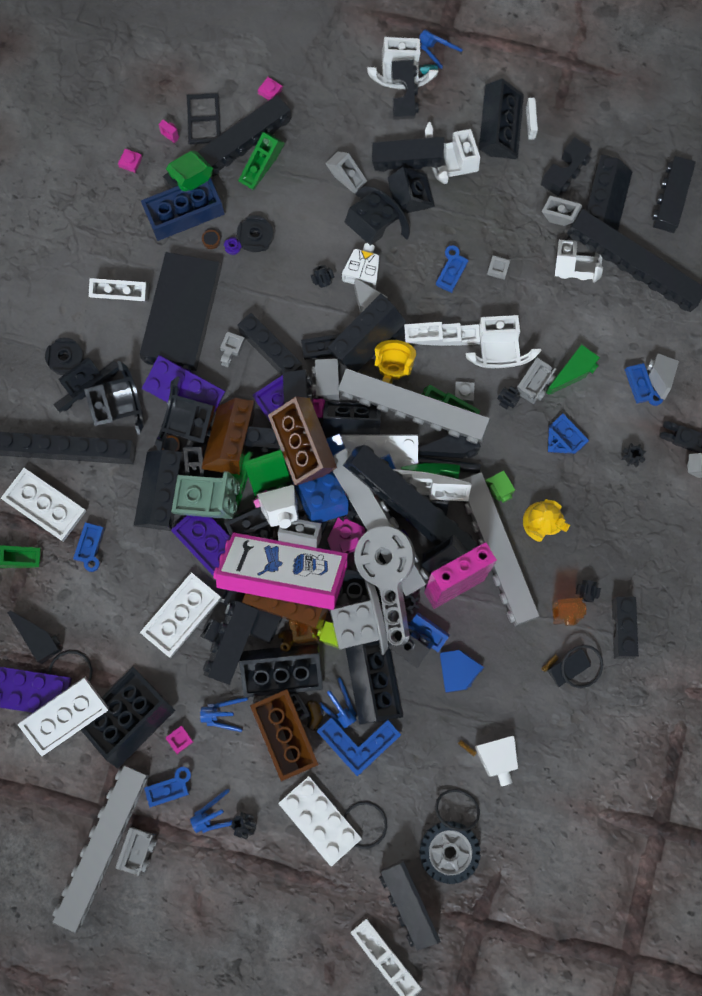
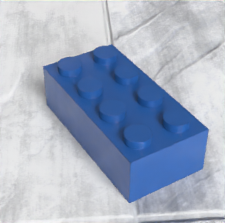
M286 464L288 473H289L290 478H291V480H292L291 474H290L289 469H288V466H287V464ZM333 471L324 477L300 485H294L310 522L322 523L348 514L347 497Z

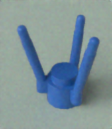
M426 29L419 36L420 43L422 44L420 48L430 56L440 69L443 66L428 49L429 47L432 48L436 41L459 52L463 51L462 48L449 43L447 40L432 34Z
M339 677L338 682L348 709L341 707L330 690L327 693L339 710L338 717L323 703L320 702L319 704L339 726L342 725L345 729L357 720L354 716L357 713L353 709L342 679Z
M243 697L201 707V723H207V726H216L242 732V728L215 722L218 721L219 716L234 715V712H219L215 708L247 701L248 698Z
M226 789L201 810L195 812V816L190 818L191 825L196 833L200 831L206 833L210 830L232 825V821L210 825L211 819L224 812L222 809L210 815L204 813L228 794L230 789Z

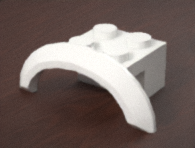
M384 37L382 49L383 77L377 72L376 67H367L369 76L375 82L397 89H405V87L400 83H392V61L413 60V65H417V77H414V84H417L418 87L433 80L437 76L438 70H429L425 76L419 78L420 39Z
M431 122L427 124L425 129V138H433ZM471 129L453 132V141L446 143V165L438 168L432 167L435 177L441 183L447 184L448 177L479 171L480 155Z
M559 240L555 276L564 279L569 277L580 280L593 279V283L602 277L603 267L600 254L595 252V257L576 255L577 241Z
M518 315L481 317L479 334L482 358L476 356L475 352L466 353V358L480 367L508 368L532 361L540 353L541 349H531L529 353L520 357Z

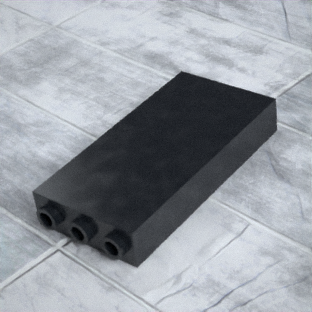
M165 252L139 354L144 363L154 365L158 355H161L190 372L191 370L197 371L221 273L220 262Z

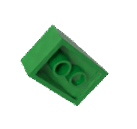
M281 450L244 462L255 497H257V493L264 490L272 491L291 486Z

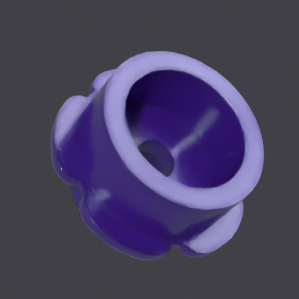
M231 237L224 242L225 251L228 254L236 255L240 252L242 245L237 238Z

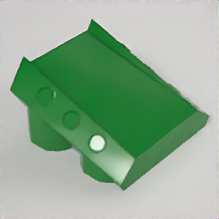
M190 151L169 163L166 170L171 178L177 181L178 187L182 191H188L209 181V178L212 176L213 167L197 151Z

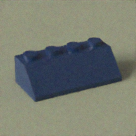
M211 178L193 190L182 191L176 186L141 200L157 241L225 215L222 202Z

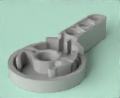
M380 526L367 531L358 541L355 549V564L360 575L367 582L376 585L380 590L388 641L392 645H403L408 642L410 635L402 583L408 578L413 569L415 550L411 540L405 533L393 527ZM384 549H388L392 553V560L388 564L381 563L379 559V554ZM391 591H394L396 594V599L393 602L388 597ZM395 610L399 613V619L396 622L391 617ZM398 630L402 633V639L399 642L395 639V633Z

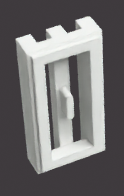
M528 98L526 116L529 140L536 138L538 126L535 98Z

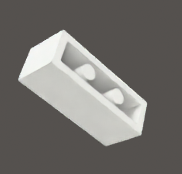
M89 279V297L148 302L149 283Z

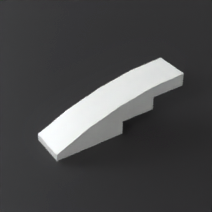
M442 322L404 324L405 342L408 344L440 346L480 344L479 324L461 326L460 323L442 324Z
M393 469L401 473L406 482L413 484L421 495H429L430 500H469L471 483L432 473Z
M367 919L351 932L365 953L400 996H415L422 990Z

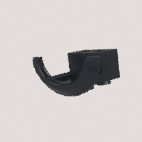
M366 186L360 188L355 195L361 200L349 208L344 223L371 246L383 237L386 227L399 219L401 235L408 240L410 235L409 225L400 206L390 196L375 187Z
M117 361L119 370L124 378L89 386L84 389L94 426L113 422L116 419L135 415V428L137 435H139L144 427V421L137 389L128 366L121 361Z
M178 376L170 384V395L165 417L155 441L158 451H161L164 447L169 433L200 443H206L216 406L179 396L181 378Z

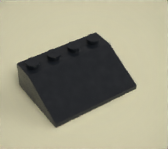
M132 667L101 697L108 706V711L86 725L81 731L103 758L118 769L176 710Z

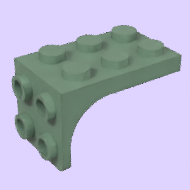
M224 471L223 478L178 475L171 512L178 515L233 519V514L237 511L236 495L240 492V484L228 471Z

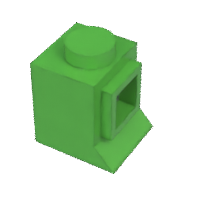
M505 471L485 480L495 500L505 503L513 498L512 495L515 489Z

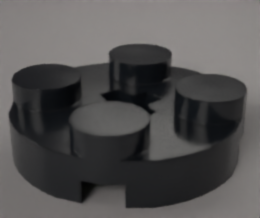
M249 216L243 223L241 222L238 225L237 238L242 245L241 248L250 252L266 251L273 241V228L264 217ZM254 231H257L260 235L257 237H253L250 234L254 233Z
M70 338L55 340L51 346L47 347L45 352L47 365L51 371L58 375L66 374L84 360V354L79 344ZM64 353H67L69 357L68 359L63 361L62 358H60V356H63Z

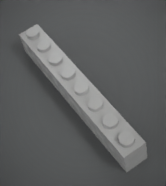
M349 369L345 370L338 388L339 392L342 393V397L346 399H359V403L363 405H376L380 411L388 412L390 410L395 412L394 415L405 419L406 416L413 418L412 421L417 424H430V428L434 430H447L449 435L458 438L460 435L467 437L466 440L474 444L478 442L483 443L490 424V418Z
M345 448L334 455L333 458L337 469L333 470V473L367 531L380 526L398 529L399 524L394 517L391 518L388 513L389 507L387 503L383 500L381 501L378 495L343 466L353 450ZM384 549L380 552L388 564L392 560L391 551ZM416 553L413 569L408 578L402 583V590L405 596L414 593L428 583L429 575L418 564L419 558Z
M482 472L461 479L471 483L469 500L465 501L464 508L467 515L472 517L473 522H471L473 531L475 533L478 532L480 537L478 540L479 546L486 542L497 559L492 567L494 573L492 578L495 586H499L501 590L499 596L503 605H507V617L510 623L518 626L539 617L538 611Z
M129 766L119 769L115 777L117 783L114 788L111 787L107 794V799L109 800L106 807L103 806L98 814L100 820L97 826L94 825L90 831V842L81 851L80 857L82 859L80 864L75 865L71 873L73 879L70 885L67 884L63 890L62 896L64 899L61 905L58 904L53 912L55 917L53 920L54 924L74 933L80 931L149 775Z

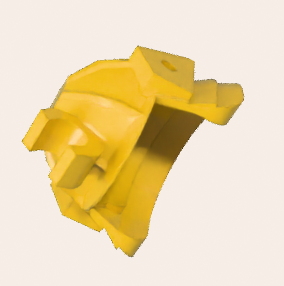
M386 340L375 347V366L379 367L380 373L384 376L382 381L392 384L393 379L398 380L405 375L411 374L416 357V350L412 345L400 340Z
M547 499L530 505L523 516V527L526 533L535 541L540 542L545 535H554L561 530L567 532L570 525L565 523L564 516L560 511L562 506L556 501Z

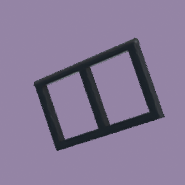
M218 93L187 95L189 145L207 144L216 139H192L191 122L216 121V137L220 136ZM215 98L216 115L191 117V100Z

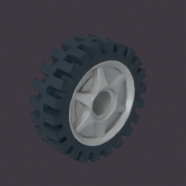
M445 821L453 827H466L465 825L458 822ZM440 822L432 826L424 834L420 844V860L425 871L436 881L445 884H458L474 874L479 865L481 850L476 836L470 829L467 831H456ZM449 846L455 849V855L452 858H447L444 854L445 849Z

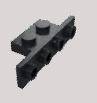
M88 357L58 379L69 394L54 404L59 413L67 411L74 402L85 398V388L101 384L107 378L115 376L119 370L118 364L113 361L99 371Z

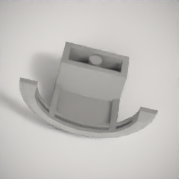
M365 580L370 600L354 604L336 605L334 610L330 609L337 645L339 649L379 640L381 655H384L388 649V640L375 585Z

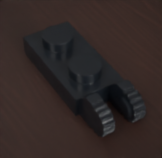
M664 422L663 427L676 432L674 436L667 432H661L659 436L661 439L690 451L702 453L701 432L681 425L678 426L672 422Z

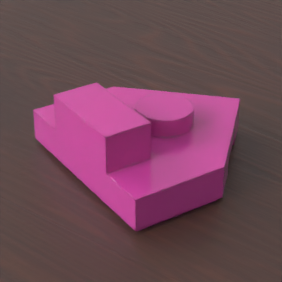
M337 518L327 541L332 551L351 553L355 551L358 541L366 532L364 527L348 519L342 521L340 518Z

